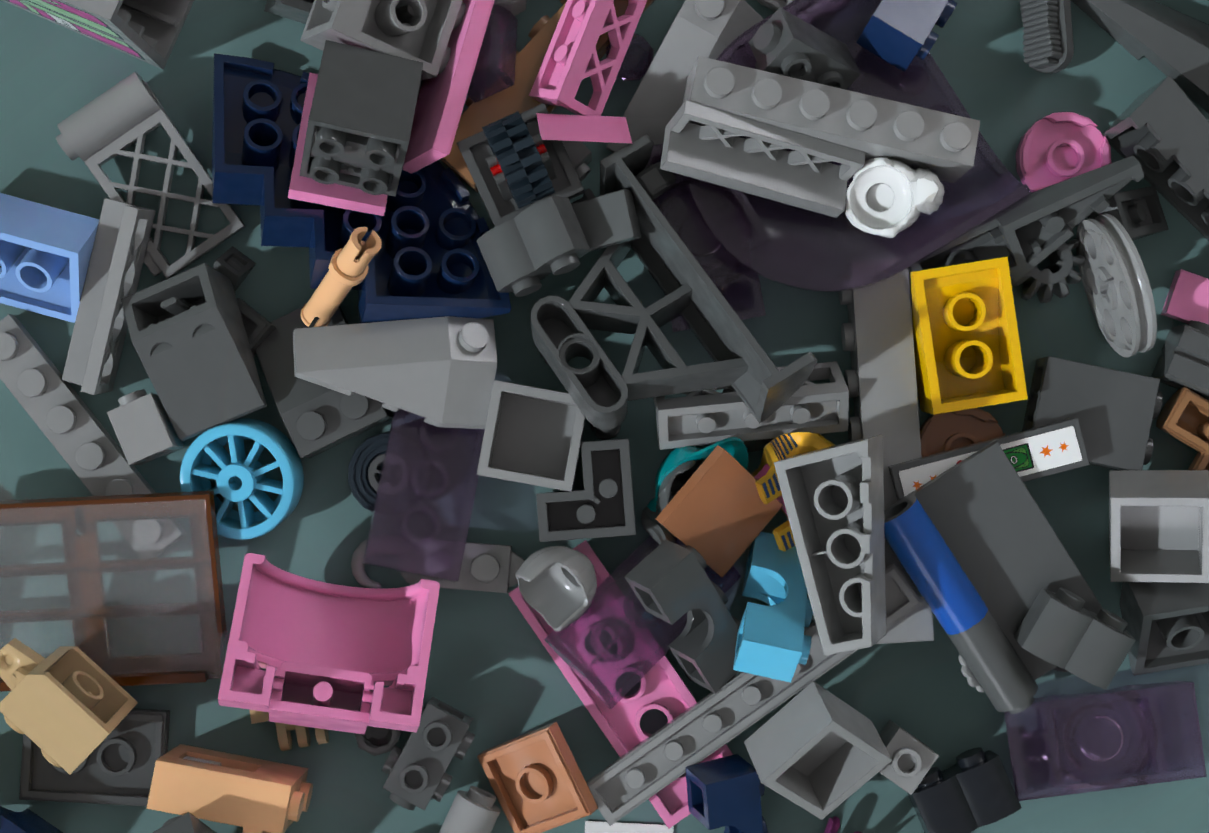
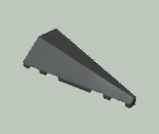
M1071 0L1137 60L1145 56L1166 76L1170 75L1177 85L1209 114V24L1154 0Z

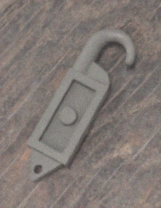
M380 535L369 537L358 545L353 552L351 568L353 576L364 588H381L379 582L373 581L367 576L365 572L366 560L374 554L398 555V566L401 576L409 584L414 585L421 579L439 582L440 588L508 593L509 587L518 584L515 574L525 559L512 551V545Z

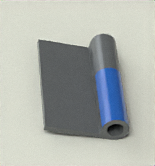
M996 440L884 510L885 540L995 709L999 712L1009 711L1010 714H1017L1029 708L1035 700L1033 696L1038 690L1035 680L1057 667L1023 649L1014 638L1016 631L1042 587L1054 593L1057 592L1059 587L1065 588L1086 601L1083 606L1084 609L1096 614L1099 613L1102 606Z

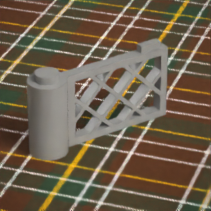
M136 71L57 124L61 134L55 138L62 150L71 160L74 161L80 157L110 199L134 205L136 192L161 197L157 224H152V229H156L154 241L150 236L144 257V263L153 276L156 277L160 273H163L167 279L175 276L246 227L230 204L212 203L211 200L203 199L205 188L212 196L211 176L168 117L153 91ZM161 125L171 138L168 159L143 154L146 135ZM136 143L135 152L125 151V149ZM178 149L187 162L176 160ZM117 155L134 158L129 185L112 182L101 166ZM142 160L167 164L162 191L137 187ZM175 166L193 169L198 176L195 197L170 193ZM117 189L128 191L127 201L124 200ZM169 198L194 203L190 230L165 226ZM208 205L220 208L231 224L214 235L197 232L201 206ZM163 231L189 235L185 255L170 265L160 250ZM196 237L207 239L194 248Z

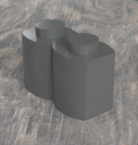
M549 196L534 203L517 214L513 219L492 228L476 240L497 291L501 293H515L516 297L526 296L542 287L540 280L552 272L553 275L557 276L574 270L581 264L579 258L591 250L569 198Z
M1042 587L1016 631L1014 638L1023 649L1106 690L1136 641L1125 629L1128 623L1104 608H1101L1098 614L1084 609L1083 606L1086 601L1065 588L1059 587L1057 592L1054 593Z

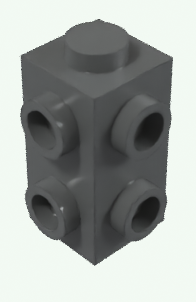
M779 8L766 23L762 24L748 42L757 61L755 68L758 70L845 90L861 75L846 44L782 8Z
M434 697L430 699L426 707L422 706L419 729L416 733L411 732L403 749L396 745L394 746L381 770L389 775L383 789L391 792L389 798L394 803L408 810H414L417 806L425 811L431 798L438 802L441 801L453 776L445 771L453 756L463 760L475 737V734L468 731L473 718Z

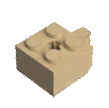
M14 638L0 650V677L11 689V692L0 702V712L4 715L6 723L14 731L25 734L41 748L44 758L49 763L63 768L69 775L138 704L127 691L77 646H60L47 658H44Z

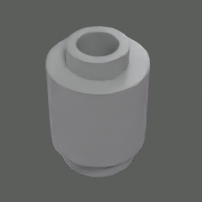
M470 786L469 791L459 790L439 833H491L501 812L500 808L494 804L496 797L490 792L475 786Z

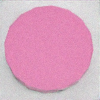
M1074 112L1052 113L1035 122L1021 137L1016 151V170L1024 188L1028 192L1033 193L1111 164V146L1106 136L1103 137L1101 131L1096 128L1098 125L1090 118Z

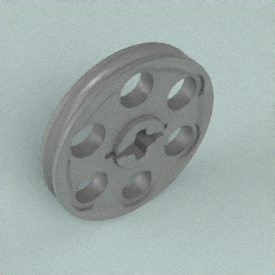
M1105 213L1098 215L1095 220L1091 218L1083 220L1077 228L1076 238L1080 241L1076 247V254L1086 259L1085 263L1078 267L1091 311L1102 334L1110 346L1122 357H1131L1137 351L1146 352L1151 350L1157 335L1156 310L1149 279L1137 248L1126 229L1114 216Z

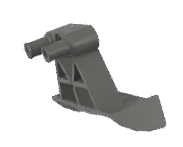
M648 135L638 138L632 144L626 145L600 161V196L623 189L632 191L641 238L607 247L569 301L559 296H547L537 301L531 310V328L534 343L540 351L541 358H545L544 362L550 365L581 412L591 423V430L594 431L596 429L595 436L602 440L612 439L619 434L621 423L627 415L628 401L731 385L760 424L779 409L802 386L812 373L817 359L812 352H809L780 371L776 368L635 178V175L646 167L651 157L654 143ZM631 248L666 295L647 308H644L617 270V267ZM605 288L617 305L597 303L594 300L601 290ZM681 316L714 362L686 366L659 328ZM588 329L626 334L635 333L622 376ZM645 346L648 347L663 370L638 373ZM575 357H584L591 361V364L583 369H575L567 363Z

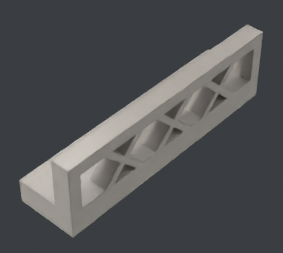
M686 100L665 127L660 169L837 218L845 211L847 181L865 165L866 152ZM691 120L705 125L699 126L696 124L689 123V121ZM738 136H747V137H750V138H746V139H745V138H741V137H738ZM783 149H792L795 151H786ZM834 161L837 163H841V165L839 166L828 162Z
M104 198L62 376V381L81 385L80 392L97 395L113 391L128 328L121 299L137 291L155 210Z
M837 361L816 363L812 373L802 386L779 409L760 424L732 385L682 393L687 395L686 397L665 399V396L653 397L656 408L657 440L660 450L682 448L685 446L712 445L730 437H737L742 441L773 439L780 435L794 432L824 434L848 431L849 390ZM786 366L776 367V368L780 371L781 369L785 368ZM830 379L831 383L814 384L809 381ZM730 389L734 392L719 393L716 390Z

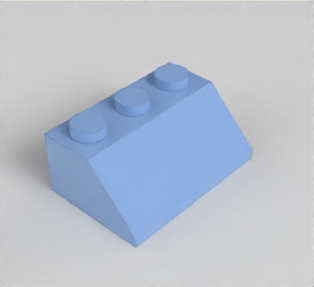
M0 193V303L75 323L99 219Z

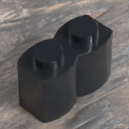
M981 747L961 753L956 757L957 764L946 770L941 771L939 767H931L912 795L907 793L925 833H971L978 827L1001 820L1022 808L999 755L991 750L984 752Z

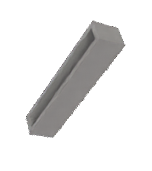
M698 56L687 78L683 103L686 100L860 150L866 152L865 160L888 157L889 159L903 162L914 170L918 168L929 169L938 175L940 181L955 183L974 166L980 120ZM689 121V123L696 124L699 126L705 125L695 121Z

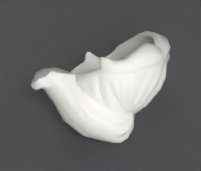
M888 157L865 160V165L854 174L853 181L847 189L845 215L853 226L863 232L886 238H894L899 232L916 222L921 212L931 215L933 212L938 211L939 206L943 203L944 186L940 182L938 175L929 169L918 168L914 170L903 162L889 159Z

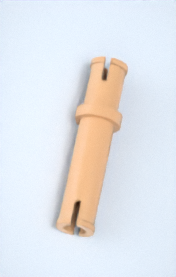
M358 227L354 229L344 248L335 251L328 267L329 271L309 301L301 309L300 316L306 326L309 327L315 317L319 319L314 327L327 326L352 287L362 283L368 274L369 262L379 252L382 245L379 235L374 230H372L366 241H362L368 228Z

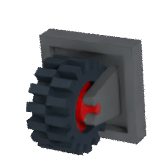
M544 103L521 114L519 111L482 127L483 131L457 142L458 148L495 227L513 219L527 207L549 196L567 197L570 200L584 193V188L562 141L542 140L540 136L536 113L549 114Z

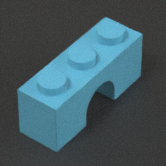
M761 531L752 542L746 560L742 596L759 599L770 606L747 602L737 633L733 670L791 683L797 665H806L809 657L811 636L804 635V627L810 626L813 611L810 600L807 598V588L796 546L785 552L779 550L774 535Z

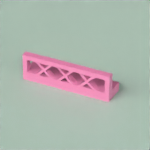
M567 0L529 96L542 104L562 106L576 115L601 116L647 0H628L629 4L625 14L619 17L616 15L614 0ZM608 32L611 49L607 58L599 61L596 44L599 36ZM590 76L593 94L588 106L577 101L575 96L581 81Z

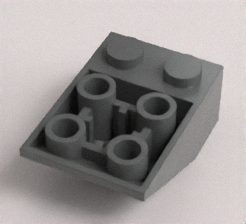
M203 263L121 299L131 341L181 441L195 437L210 428L231 422L267 406L231 279Z

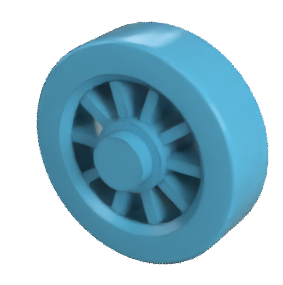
M238 418L208 429L191 443L183 457L179 479L181 492L214 491L217 534L219 536L235 540H246L265 535L291 515L302 495L304 472L296 448L280 430L260 420ZM243 439L255 441L247 457ZM227 443H229L230 454L223 448ZM266 447L276 460L262 466L258 459ZM212 460H213L219 467L212 466V465H211ZM280 467L282 481L266 478V472ZM210 479L216 480L217 486L212 488ZM264 491L279 495L273 502ZM220 493L225 498L223 503L216 494ZM235 502L238 503L239 511L232 509ZM253 504H254L260 511L254 512Z

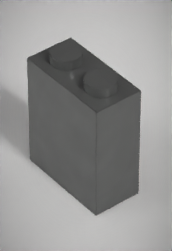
M1051 356L1036 359L1022 431L1070 418H1078L1090 465L1113 470H1142L1143 465H1147L1153 452V439L1149 437L1152 419L1157 418L1162 406L1163 396L1158 391L1160 379Z

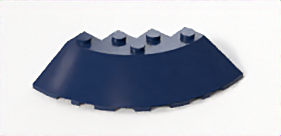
M214 54L212 203L260 205L261 246L309 248L310 289H317L329 271L328 267L333 254L338 249L344 248L354 229L367 227L368 230L362 241H366L372 230H374L379 235L382 245L379 252L369 262L368 274L362 283L353 286L351 289L358 290L359 323L445 316L481 319L510 313L509 292L501 293L497 291L476 241L480 236L489 231L488 225L484 217L480 218L469 201V192L450 167L445 169L439 161H436L412 174L402 170L396 196H387L384 216L289 199L288 192L309 73L303 71L302 76L274 69L275 63L247 57Z

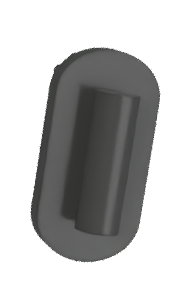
M1020 0L1022 22H1024V63H1028L1030 68L1042 73L1053 74L1062 71L1069 65L1074 54L1070 0Z

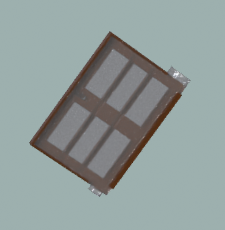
M214 491L0 501V650L14 638L44 658H47L60 646H77L120 686L206 682L208 679L222 678L230 630L226 629ZM0 677V692L11 691Z

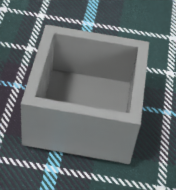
M494 380L477 475L572 492L586 417L569 393Z
M1109 470V559L1111 582L1209 583V470Z
M814 681L744 741L761 783L821 820L892 761L872 720Z

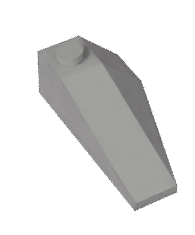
M685 0L622 116L626 117L632 142L644 135H648L654 143L651 157L646 167L655 164L661 159L665 127L683 105L687 78L698 56L756 69L755 63L757 61L748 42L753 38L758 28L766 23V21L745 0ZM608 143L606 149L614 153L630 143Z
M445 316L294 329V377L348 396L356 393L382 402L381 407L394 412H397L398 409L425 417V423L437 427L485 429L498 363L494 319Z

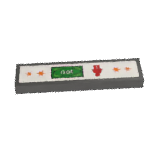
M1070 418L890 465L888 468L897 501L995 440L1023 482L1090 465L1078 418Z

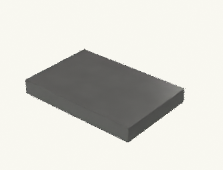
M133 708L71 775L63 768L49 763L44 758L41 748L23 734L19 800L147 806L155 762L168 752L170 710Z

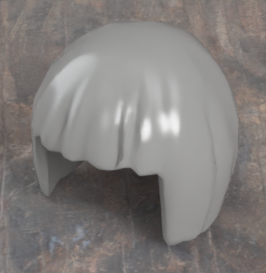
M549 546L537 550L524 561L515 574L518 580V588L525 601L541 614L548 625L559 632L570 626L584 614L596 593L597 579L593 564L586 555L566 546Z

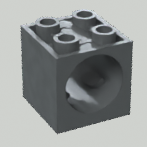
M326 40L308 120L299 176L312 178L322 184L335 183L361 189L372 195L385 194L395 197L410 141L423 62Z

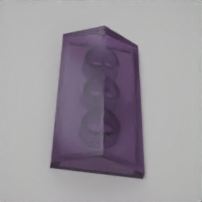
M650 535L596 588L595 596L589 608L579 619L560 632L553 630L544 639L609 709H612L670 650L668 645L683 632L687 623V613L671 625L646 612L624 577L659 546ZM676 538V544L686 547ZM734 565L723 578L708 566L704 569L710 581L718 585L724 593L741 578Z

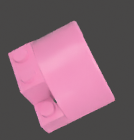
M247 553L243 561L220 683L219 705L269 712V722L363 735H365L367 726L416 733L421 720L440 589L439 582L421 579L414 585L400 588L343 586L289 573L271 564L265 555Z

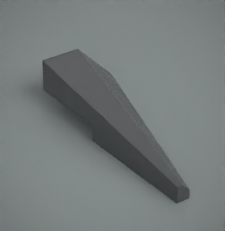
M1130 156L898 243L905 260H908L910 272L1008 256L1010 277L1016 283L1074 235L1073 228L1093 212L1100 214L1110 206L1108 199L1130 181L1135 180L1139 182L1145 176L1140 162L1134 156Z

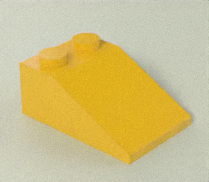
M1008 256L911 272L915 368L921 411L935 415L1027 400L1028 396Z

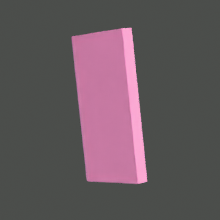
M462 0L466 4V9L461 23L456 29L452 30L447 45L451 49L449 61L443 72L438 74L437 77L423 80L402 170L412 174L450 154L495 0Z

